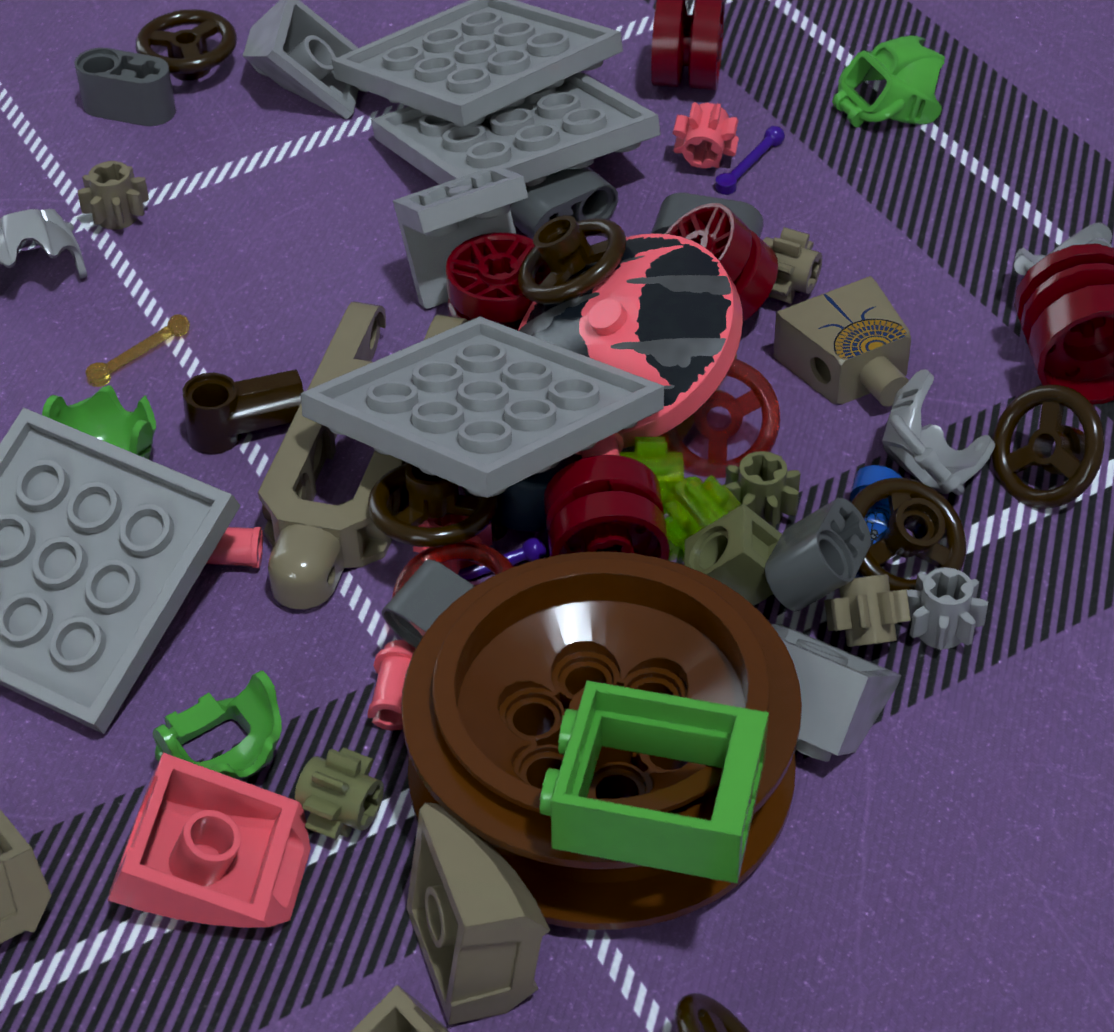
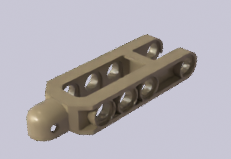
M355 301L349 304L308 390L372 363L371 361L378 345L380 327H386V313L383 306ZM438 314L433 318L424 340L466 323L468 320ZM300 404L258 491L259 499L262 502L264 518L268 520L264 528L265 537L273 547L268 563L271 590L274 598L281 605L292 609H309L319 606L327 601L334 592L344 568H361L386 556L392 539L381 532L371 520L368 511V499L372 488L382 476L392 469L407 463L394 456L374 451L354 499L340 505L314 502L313 500L317 494L315 482L326 459H333L335 455V439L338 434L331 432L326 426L303 417L302 404ZM406 484L394 491L389 497L387 506L393 516L399 514L407 506L409 494Z

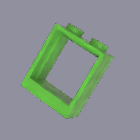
M587 681L579 709H566L563 716L558 743V752L564 755L560 770L549 768L542 786L540 814L551 816L552 849L738 884L765 763L769 712ZM601 747L724 768L711 821L587 798Z

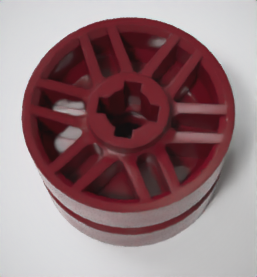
M688 0L656 1L651 54L652 86L678 88L682 81L684 66H688L691 89L717 90L722 57L725 0H695L692 15H688Z
M708 203L698 206L680 217L666 231L665 234L681 236L702 245L720 261L740 296L743 322L751 317L765 302L777 278V256L728 207L720 203Z
M488 233L470 238L458 245L451 252L446 262L449 316L465 318L468 321L477 317H483L518 331L526 312L533 303L521 293L518 286L519 269L524 259L535 247L533 239L514 233ZM545 262L536 274L535 282L538 285L551 272Z
M619 455L591 456L565 466L548 483L544 493V506L550 557L579 552L610 551L635 553L668 560L670 547L660 485L656 475L645 464Z

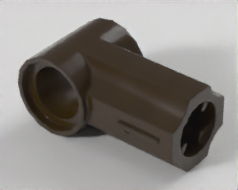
M297 369L234 382L232 378L224 374L215 372L203 373L191 378L183 387V402L189 444L199 452L208 454L223 453L231 450L238 444L242 433L292 423L301 404V393L304 392Z

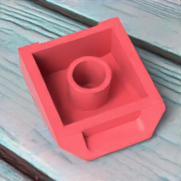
M163 752L135 818L110 888L108 901L156 915L208 925L267 928L290 921L311 850L308 829L305 828L306 818L304 809H302L299 801Z

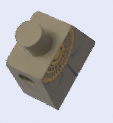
M871 276L776 312L773 356L778 362L833 404L842 405L871 393L881 405L886 407L892 406L897 391L909 381L905 376L907 375L911 346L910 331Z

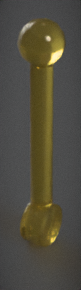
M181 314L173 315L168 320L166 327L107 363L97 362L91 364L86 369L88 383L94 387L106 385L111 380V373L173 335L178 337L186 335L190 328L189 320Z

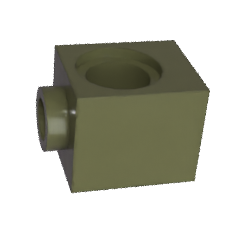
M742 504L685 539L684 565L724 583L755 606L774 595L766 579L765 565L782 534L745 504Z

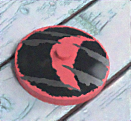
M653 233L626 237V250L621 262L603 282L587 293L565 302L556 304L533 302L518 331L664 386V409L638 421L632 428L621 430L624 441L623 448L652 440L681 424L695 413L721 384L734 361L742 335L743 313L736 286L720 261L709 250L681 236ZM597 262L586 265L582 270L571 275L566 282L585 273Z

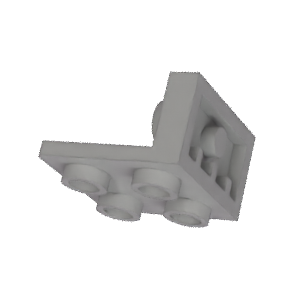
M493 166L393 200L421 306L430 309L448 302L446 262L451 252L458 245L470 238L488 233L504 232L516 234L510 204L528 198L523 175L499 166Z

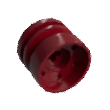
M1101 244L1072 245L1048 254L1027 271L1017 286L1014 307L1041 384L1066 386L1082 394L1092 405L1104 404L1114 400V248Z

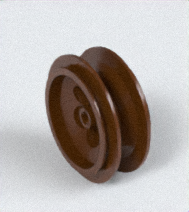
M605 551L561 554L537 559L510 568L471 588L441 613L422 637L407 668L402 689L401 714L404 739L409 753L408 781L410 798L416 820L418 822L419 811L424 803H438L464 827L489 842L516 871L536 900L547 924L588 930H618L665 922L694 912L721 898L756 870L772 850L789 816L795 787L796 765L794 753L800 733L802 710L800 683L795 665L786 645L774 627L758 609L724 583L685 565L635 553ZM587 681L769 712L765 763L738 884L552 849L551 816L540 814L542 786L549 768L558 770L561 768L564 755L559 754L558 743L563 716L566 709H579ZM602 746L587 798L711 821L724 768Z

